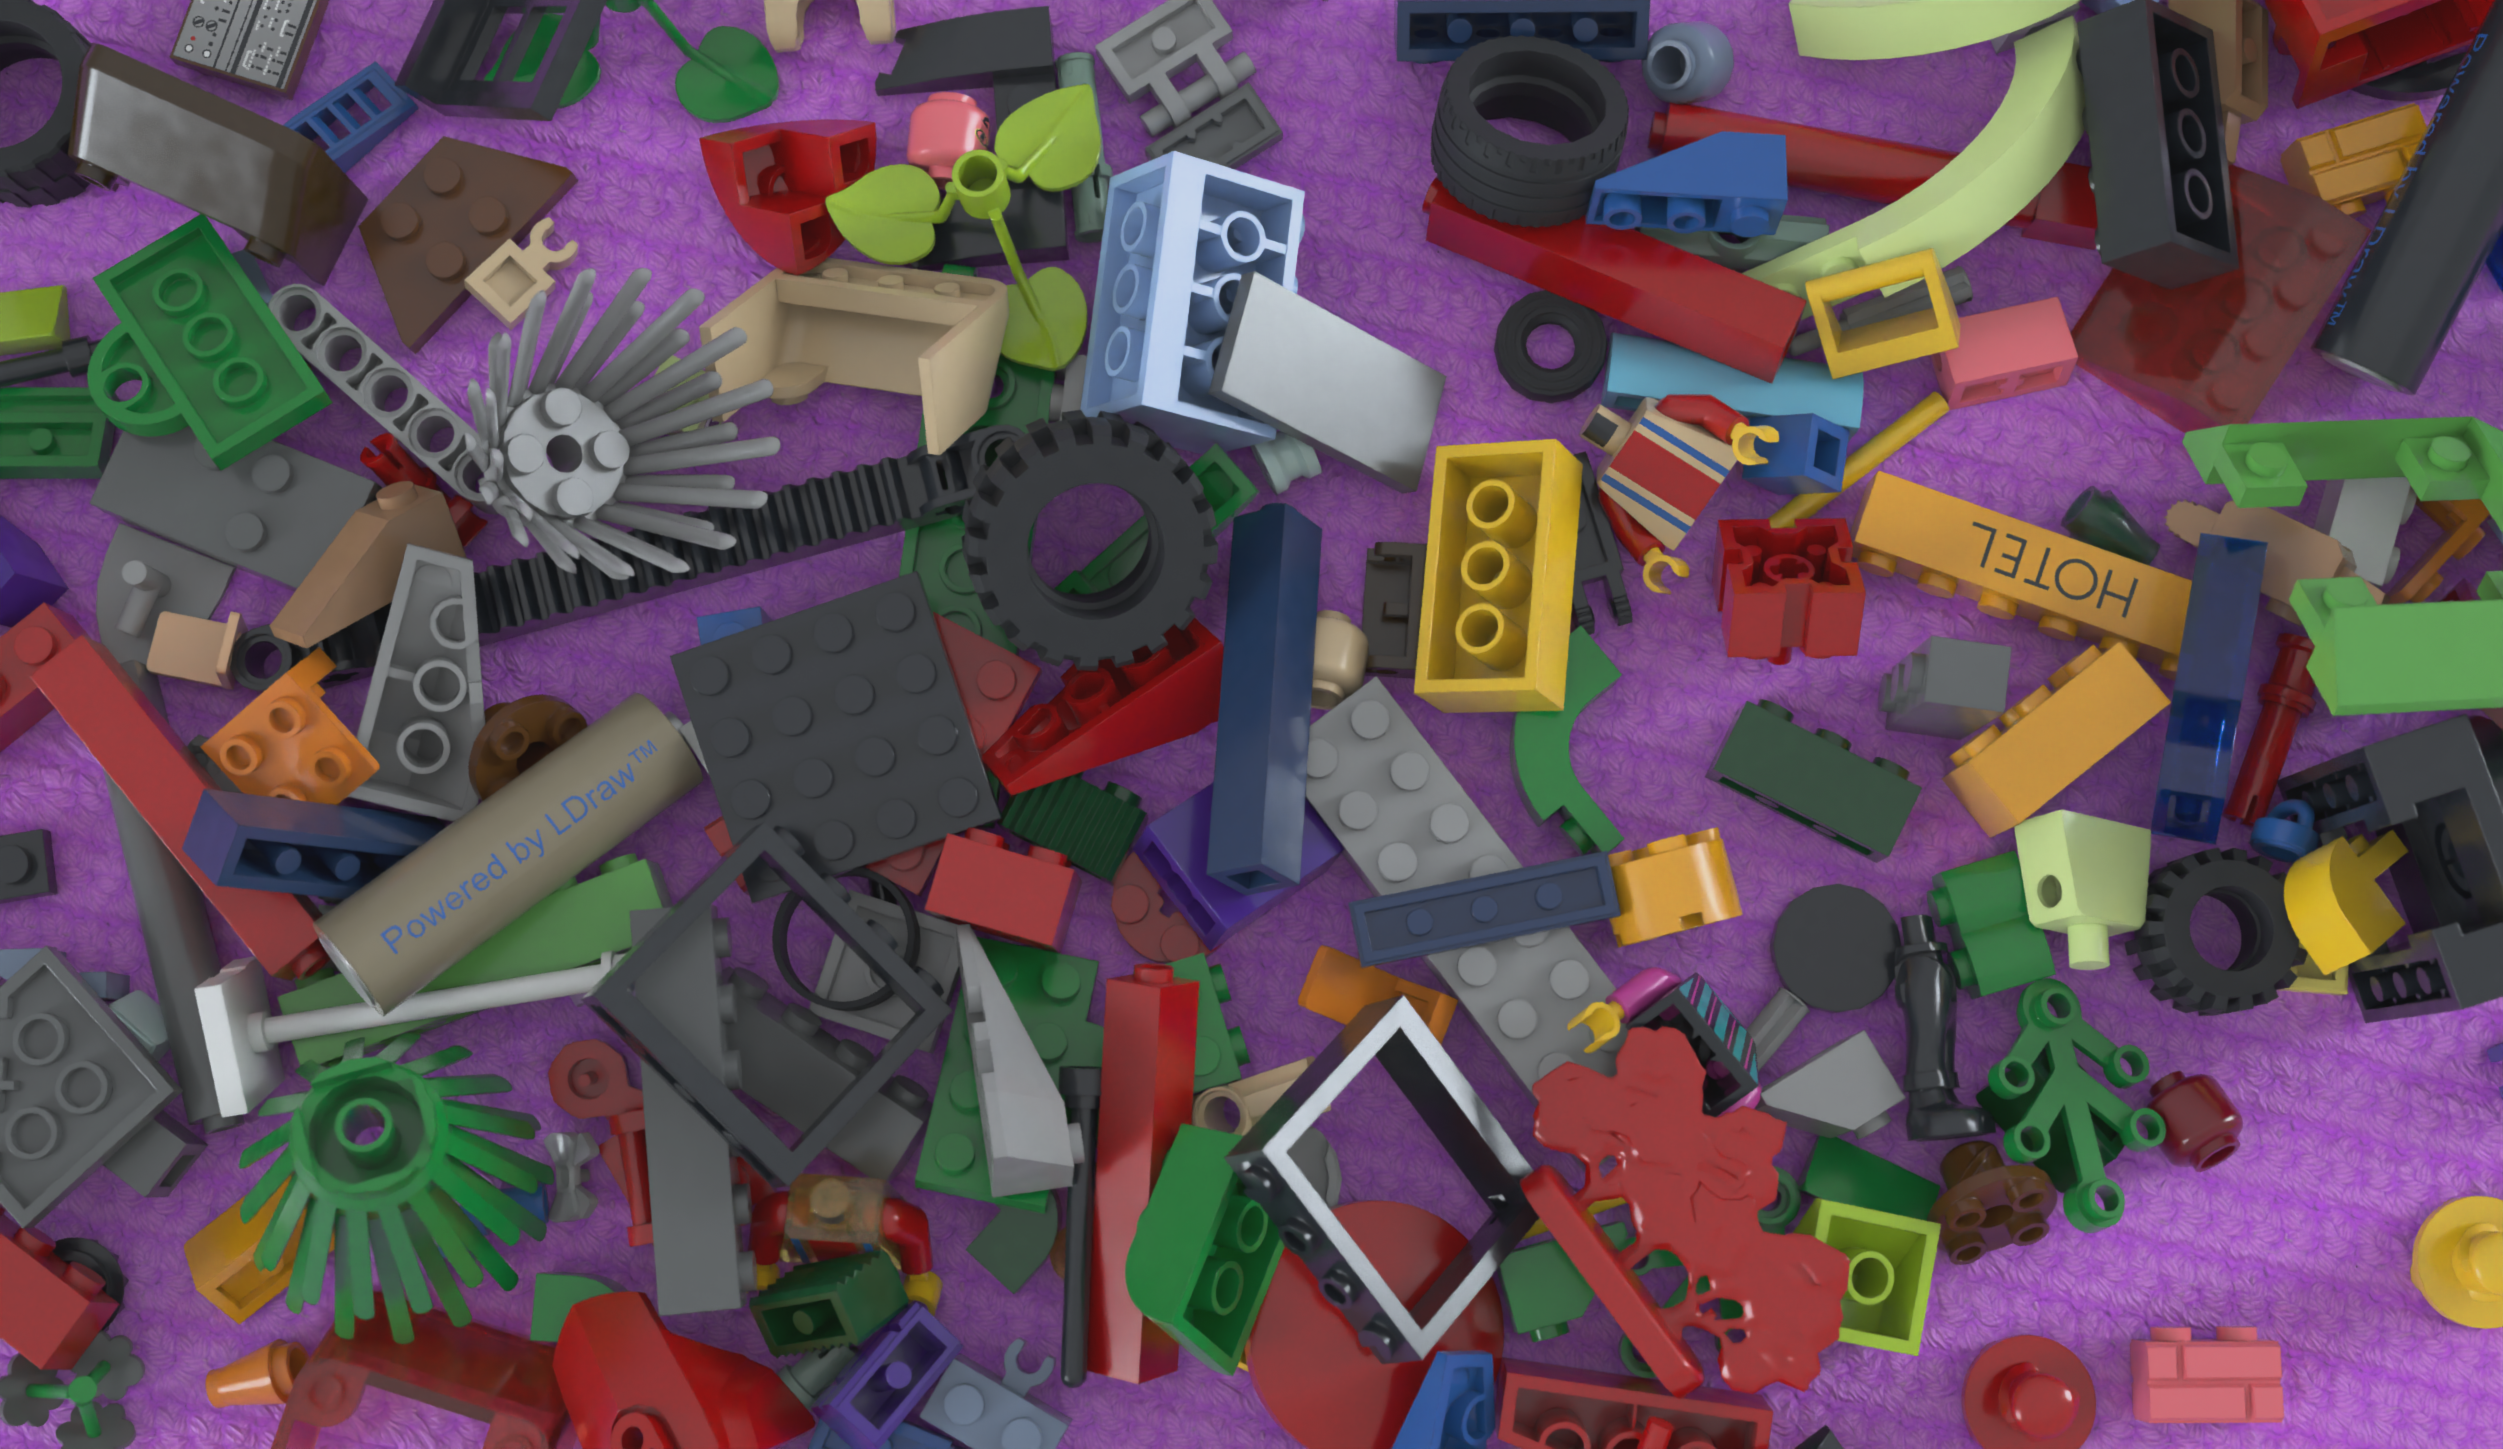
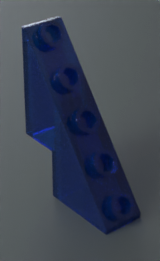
M2205 533L2200 534L2156 792L2151 834L2216 845L2243 700L2268 542Z

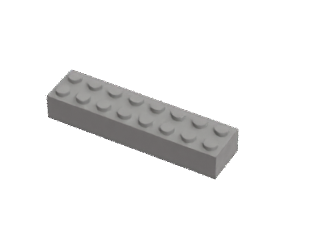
M1377 676L1310 725L1305 798L1344 847L1342 855L1374 897L1523 868ZM1569 927L1421 957L1449 996L1459 1000L1457 1003L1459 1009L1535 1109L1539 1102L1532 1094V1085L1567 1061L1588 1067L1607 1077H1613L1617 1074L1615 1060L1617 1053L1627 1038L1628 1029L1626 1024L1620 1023L1619 1033L1592 1053H1585L1583 1051L1595 1039L1592 1030L1587 1025L1579 1023L1570 1031L1567 1030L1568 1022L1594 1002L1606 1003V997L1616 990L1615 986ZM1570 1154L1582 1171L1585 1172L1586 1165L1574 1154ZM1608 1155L1602 1159L1599 1166L1612 1156Z

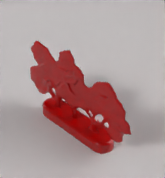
M1664 1026L1656 1031L1646 1027L1631 1028L1627 1032V1038L1623 1046L1617 1053L1615 1060L1617 1074L1613 1077H1607L1588 1067L1567 1061L1532 1085V1094L1539 1103L1533 1113L1534 1126L1532 1136L1544 1147L1574 1154L1586 1165L1585 1184L1576 1193L1557 1169L1551 1165H1541L1520 1180L1523 1193L1537 1215L1666 1389L1680 1400L1701 1386L1705 1380L1701 1363L1682 1337L1684 1327L1693 1326L1704 1329L1720 1338L1721 1349L1717 1360L1721 1378L1733 1391L1755 1394L1765 1386L1775 1382H1781L1803 1392L1808 1390L1810 1381L1820 1375L1821 1367L1818 1353L1839 1339L1840 1326L1843 1320L1840 1300L1848 1289L1850 1260L1843 1252L1811 1235L1797 1233L1780 1235L1763 1232L1758 1223V1211L1774 1202L1777 1197L1779 1173L1772 1165V1159L1781 1152L1787 1122L1773 1118L1766 1112L1741 1106L1734 1112H1727L1717 1118L1704 1115L1702 1112V1085L1706 1070L1700 1064L1685 1034L1676 1028ZM1608 1155L1615 1156L1617 1166L1602 1177L1599 1169L1601 1160ZM1623 1198L1630 1207L1632 1226L1636 1230V1241L1619 1252L1588 1210V1207L1594 1202ZM1655 1249L1669 1250L1675 1254L1683 1263L1688 1273L1689 1285L1686 1299L1673 1307L1661 1308L1632 1269L1633 1266ZM1701 1276H1708L1710 1290L1698 1295L1695 1286ZM1715 1298L1736 1300L1742 1305L1744 1314L1741 1318L1715 1320L1717 1315L1713 1309L1710 1308L1702 1313L1700 1312V1305ZM1730 1329H1741L1745 1331L1746 1337L1741 1342L1733 1343L1726 1336L1725 1332Z

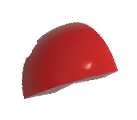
M840 119L788 121L744 127L699 138L702 156L712 187L735 229L746 243L764 260L778 269L797 276L810 271L824 262L845 241V238L837 229L825 203L826 197L848 188L875 170L877 143L875 122Z

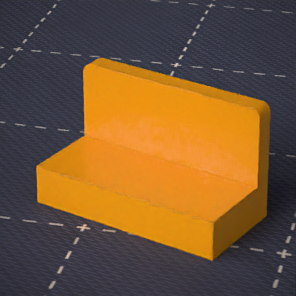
M294 1172L248 1223L244 1224L240 1216V1208L244 1201V1196L184 1244L183 1248L196 1290L239 1325L289 1286L308 1202L277 1267L273 1271H268L266 1268L259 1271L255 1265L253 1255ZM335 1224L333 1227L329 1253L335 1249Z

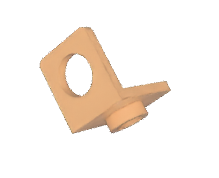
M167 611L160 613L146 663L147 670L151 674L233 690L236 679L230 669L234 644L243 633L248 631L242 614L231 611L228 623L226 624Z

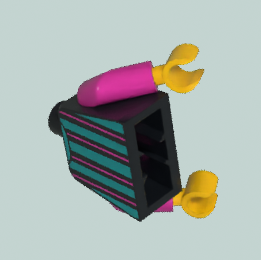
M1658 967L1647 968L1608 995L1606 1003L1594 1002L1568 1022V1031L1579 1023L1587 1025L1592 1030L1595 1039L1592 1044L1583 1050L1585 1053L1595 1052L1613 1039L1620 1031V1023L1626 1024L1628 1031L1633 1027H1646L1656 1031L1664 1026L1676 1028L1685 1034L1700 1064L1706 1070L1702 1085V1112L1704 1115L1717 1118L1727 1112H1734L1741 1106L1755 1109L1761 1099L1760 1093L1762 1088L1759 1083L1756 1044L1753 1038L1697 972L1685 981H1682L1676 974Z

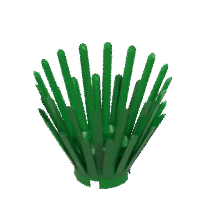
M403 1033L375 1057L363 1058L365 1037L356 1038L345 1043L342 1062L326 1069L311 1059L295 1070L298 1075L310 1082L312 1086L310 1090L294 1093L293 1095L269 1098L259 1110L258 1116L261 1117L294 1113L288 1122L247 1147L240 1157L239 1168H247L289 1142V1145L245 1196L240 1208V1216L244 1224L251 1221L294 1172L253 1255L255 1265L259 1271L265 1268L268 1271H273L277 1267L308 1202L285 1300L287 1307L293 1313L300 1314L304 1301L308 1304L316 1305L320 1300L334 1222L335 1333L340 1338L353 1339L355 1315L360 1319L369 1320L375 1314L370 1243L393 1338L399 1344H408L414 1340L402 1283L411 1308L415 1313L423 1314L429 1312L433 1306L414 1250L455 1327H464L472 1320V1315L436 1243L468 1288H475L480 1285L484 1275L466 1247L504 1291H511L517 1285L518 1275L456 1202L509 1246H513L518 1242L520 1229L539 1242L542 1241L546 1236L547 1226L542 1220L464 1163L530 1194H534L537 1191L538 1181L546 1185H552L554 1183V1173L548 1165L456 1127L459 1126L526 1140L534 1139L535 1132L541 1130V1125L537 1118L529 1113L441 1098L508 1093L512 1091V1085L501 1076L496 1074L422 1077L469 1058L473 1053L465 1047L453 1046L426 1057L398 1065L395 1063L420 1040V1034ZM377 1126L384 1128L382 1135L376 1141L367 1145L354 1144L357 1136L363 1130Z

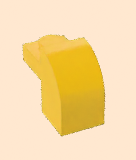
M2393 830L2369 842L2363 834H2358L2347 841L2341 836L2297 859L2287 873L2284 884V902L2289 921L2296 936L2324 975L2372 954L2406 924L2375 881L2379 875L2408 852Z

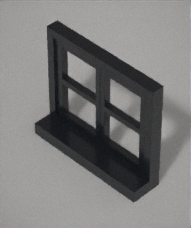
M434 0L394 86L444 116L552 121L607 0ZM544 13H564L533 81H513ZM523 14L493 81L474 80L504 15Z

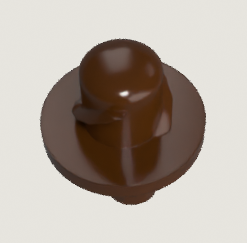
M545 694L523 697L512 703H497L484 711L485 725L478 734L469 757L468 772L474 792L482 801L490 797L586 728L587 722L584 716L563 699Z
M1981 1140L1958 1145L1944 1156L1939 1170L1948 1191L1932 1206L1928 1213L1927 1221L1941 1224L1937 1248L1948 1254L1951 1263L1956 1265L1970 1264L1980 1259L1986 1252L2012 1243L2017 1246L2031 1245L2040 1241L2049 1233L2050 1227L2046 1219L2053 1212L2058 1197L2049 1175L2044 1170L2029 1165L2006 1166L1997 1147L1990 1142Z

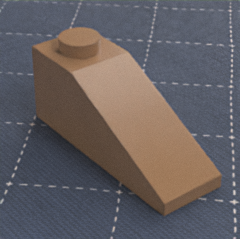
M410 481L397 482L379 490L376 493L377 500L354 512L270 624L274 637L309 648L391 603L407 543L467 558L443 492L414 485Z

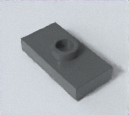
M1248 82L1147 146L1145 154L1149 161L1176 151L1235 170L1283 139V132Z

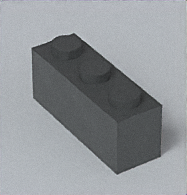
M1937 636L1929 637L1892 668V674L1884 673L1878 696V710L1887 712L1885 730L1962 740L2005 713L2012 647Z

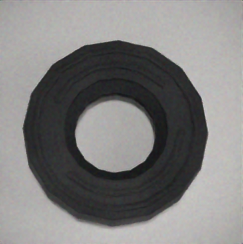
M1543 290L1529 293L1509 307L1498 324L1494 353L1499 372L1513 390L1529 400L1556 403L1573 399L1591 387L1604 366L1608 342L1603 322L1594 310ZM1541 325H1559L1569 332L1575 345L1574 355L1570 362L1555 369L1543 368L1533 362L1528 355L1526 347L1527 338L1534 329Z

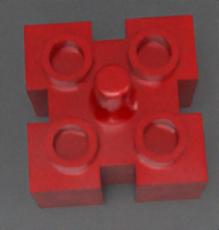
M1846 518L1794 519L1793 528H1771L1769 519L1718 520L1712 586L1718 612L1723 611L1721 629L1727 657H1745L1754 660L1767 658L1771 664L1785 665L1791 661L1793 647H1799L1805 654V657L1809 656L1816 659H1826L1832 656H1857L1866 591L1858 562H1852L1853 544Z

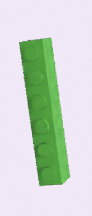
M633 853L601 864L599 869L602 875L579 884L576 877H573L417 993L601 964L602 952L614 950L617 955L627 953L632 948L630 911L673 907L659 864L648 859L638 861L637 855ZM333 968L321 969L304 980L297 978L295 980L297 990L277 997L283 1015L366 1002L342 973L335 975ZM487 1009L291 1041L300 1066L312 1059L328 1069L342 1062L344 1045L347 1041L365 1037L363 1056L386 1048L403 1033L423 1034Z

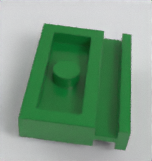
M1 387L0 479H101L110 460L116 426L108 420L94 402L88 387ZM115 393L113 401L120 402V399Z

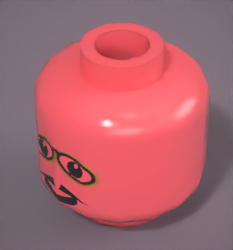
M956 92L931 94L927 102L919 104L910 116L907 146L909 165L921 168L932 177L938 189L945 190V185L948 182H953L952 169L960 156L972 150L989 151L991 128L989 117L977 107V103L972 97Z

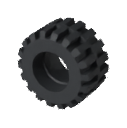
M2219 848L2204 850L2168 862L2166 867L2154 870L2148 876L2149 885L2145 908V923L2139 930L2134 931V940L2124 942L2127 956L2137 953L2141 965L2133 968L2139 981L2152 979L2155 985L2149 992L2159 1001L2173 999V1009L2184 1013L2198 1011L2199 1016H2215L2254 1009V1006L2267 1004L2278 998L2276 990L2289 988L2298 977L2290 968L2304 965L2308 954L2307 950L2298 947L2299 939L2291 926L2284 902L2286 873L2282 872L2271 875L2268 872L2273 862L2261 855L2247 859V850L2231 848L2220 852ZM2204 895L2224 903L2233 912L2240 926L2241 948L2236 960L2227 970L2217 968L2203 959L2191 939V914L2196 903Z

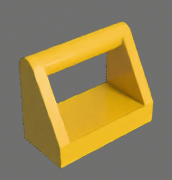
M1933 248L1816 278L1805 283L1807 296L1832 380L1959 347L1960 321ZM1925 277L1933 308L1842 331L1830 301Z

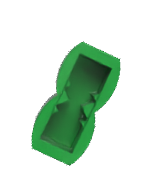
M2015 851L1943 871L1931 877L1934 889L1927 891V902L1935 924L1939 928L1946 926L1952 938L1954 951L1947 953V963L1953 970L1956 987L1959 990L1967 988L1971 999H1976L2056 975L2044 931L2034 927L2029 920L2020 861Z

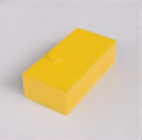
M1557 439L1436 446L1414 693L1443 713L1564 711L1583 464Z

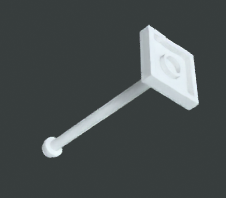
M614 950L602 952L601 964L417 993L384 1017L367 1002L272 1017L261 963L255 956L233 960L223 967L215 977L208 978L194 989L221 1117L249 1113L285 1080L278 1042L588 993L625 954L617 955ZM635 982L627 989L629 992L634 991Z

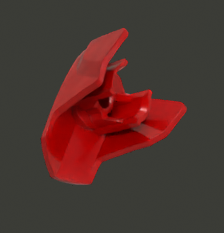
M622 1291L606 1293L572 1305L561 1329L552 1367L583 1449H778L806 1435L816 1424L811 1413L771 1368L755 1362L743 1354L723 1350L670 1332L645 1292Z

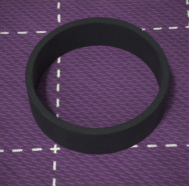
M861 867L835 876V879L848 876L871 879L882 884L894 895L903 910L907 924V947L903 961L913 969L919 956L921 935L915 910L907 896L894 883L866 868ZM794 891L786 895L774 920L772 945L774 957L782 976L799 995L817 1005L830 1009L857 1011L879 1005L895 994L885 985L877 992L862 999L842 1002L826 1000L811 992L795 974L787 951L789 923L802 899Z

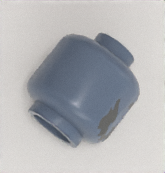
M1703 21L1667 24L1656 31L1648 41L1647 60H1641L1642 76L1648 89L1662 101L1675 104L1708 101L1720 94L1730 81L1734 68L1733 49L1727 36L1715 25Z

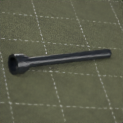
M1059 1066L1058 1092L1065 1095L1064 1106L1071 1108L1070 1124L1078 1122L1080 1124L1084 1148V1163L1074 1164L1072 1186L1068 1187L1061 1380L1070 1388L1082 1386L1087 1378L1097 1109H1100L1102 1067Z

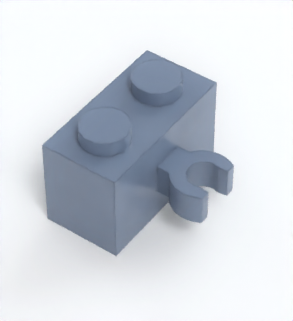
M1021 1337L1013 1341L1006 1350L1004 1356L1006 1374L1004 1378L961 1353L957 1355L949 1364L919 1416L973 1449H1056L1073 1420L1028 1393L1031 1387L1043 1383L1052 1374L1056 1358L1049 1354L1042 1362L1041 1368L1036 1372L1023 1370L1019 1365L1018 1357L1026 1344V1340Z

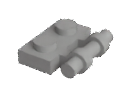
M1168 0L1095 45L1096 55L1129 104L1148 92H1151L1158 102L1157 106L1139 116L1143 127L1152 138L1170 126L1176 129L1192 119L1191 113L1217 97L1222 100L1239 89L1237 84L1256 73L1251 59L1244 51L1227 62H1224L1216 51L1233 40V30L1212 0ZM1197 62L1205 76L1177 92L1169 79Z

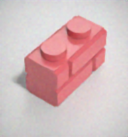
M2153 1326L2150 1327L2151 1339H2131L2132 1409L2136 1420L2147 1423L2282 1422L2284 1419L2283 1387L2280 1384V1379L2282 1378L2281 1347L2278 1341L2257 1339L2256 1326H2216V1339H2192L2191 1327Z

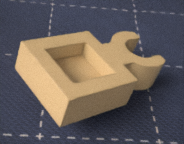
M549 217L540 220L533 227L530 234V245L524 250H521L509 238L464 280L465 288L510 330L525 318L530 301L538 292L544 290L547 297L555 290V280L547 272L568 267L577 256L578 244L574 240L568 242L559 251H551L544 246L543 241L554 231V221Z

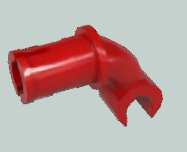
M391 433L378 435L370 441L380 452L379 455L376 456L368 447H364L362 450L360 461L367 468H370L386 486L397 482L410 481L414 485L443 492L463 549L488 524L487 520L476 516L470 511L473 504L459 495L450 498L436 484V474L428 467H420L398 444V440Z

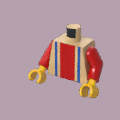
M1668 394L1660 400L1645 397L1629 421L1598 404L1586 419L1579 433L1580 437L1606 452L1597 468V484L1600 486L1598 499L1616 537L1640 566H1644L1643 580L1646 586L1653 592L1671 595V591L1663 584L1661 578L1664 568L1670 565L1672 570L1682 578H1688L1690 569L1682 559L1664 555L1665 546L1673 551L1677 548L1737 460L1748 466L1768 463L1766 458L1760 457L1754 450L1753 443L1756 436L1769 443L1779 441L1778 431L1774 427L1768 425L1749 426L1748 418L1710 394Z

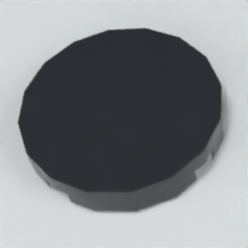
M1833 884L1814 887L1788 903L1774 924L1770 952L1772 963L1775 965V971L1786 990L1796 995L1808 1008L1829 1013H1839L1861 1009L1884 994L1895 978L1896 948L1901 946L1898 926L1883 903L1863 889Z

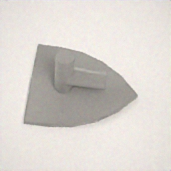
M119 523L106 552L97 582L96 617L101 643L106 646L119 663L134 659L146 665L160 613L167 611L210 620L223 599L236 568Z

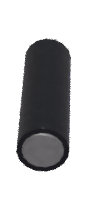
M2503 0L2493 1L2310 348L2325 361L2339 369L2394 392L2407 395L2416 394L2503 231Z

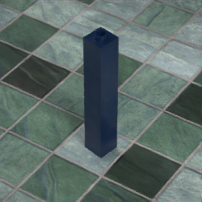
M1286 503L1266 504L1258 511L1236 516L1233 520L1207 875L1246 896L1300 885L1322 528L1299 513L1296 508Z

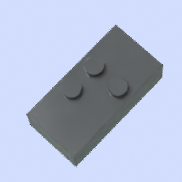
M188 426L178 432L155 437L138 436L123 431L91 498L90 504L120 521L295 592L354 512L377 500L376 493L382 487L372 480L273 440L220 471L191 427Z

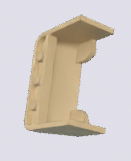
M827 258L815 268L798 276L776 268L699 326L702 346L734 327L743 329L747 335L745 344L705 368V373L716 371L722 377L721 387L708 393L709 398L761 379H767L772 383L773 394L769 398L778 405H793L803 402L808 398L809 393L816 390L824 382L922 396L928 454L941 455L987 411L1009 317L1007 286L994 279ZM739 409L712 418V421L724 422Z

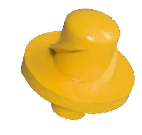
M2487 1196L2451 1198L2425 1219L2416 1235L2410 1269L2411 1280L2437 1312L2457 1324L2484 1329L2503 1327V1200Z

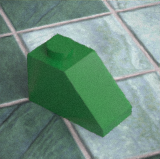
M1615 1221L1600 1225L1616 1248L1620 1250L1628 1235L1625 1223ZM1555 1238L1513 1249L1497 1269L1513 1331L1517 1334L1529 1332L1532 1342L1543 1341L1569 1333L1567 1321L1582 1317L1595 1295L1594 1290Z

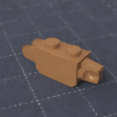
M2168 0L2169 9L2213 30L2228 166L2235 164L2240 125L2257 121L2268 107L2269 11L2255 0Z
M2185 499L2183 502L2178 500L2175 505L2171 504V509L2166 510L2168 512L2167 516H2164L2167 520L2165 525L2169 527V532L2174 533V536L2181 538L2187 544L2190 543V545L2200 549L2195 560L2213 570L2207 580L2208 582L2240 598L2244 597L2248 588L2255 590L2270 598L2265 607L2267 611L2298 626H2301L2302 623L2289 601V597L2298 579L2360 577L2354 573L2357 566L2352 550L2341 545L2340 541L2268 507L2237 508L2234 500L2226 502L2219 514ZM2363 579L2377 605L2389 603L2390 596Z

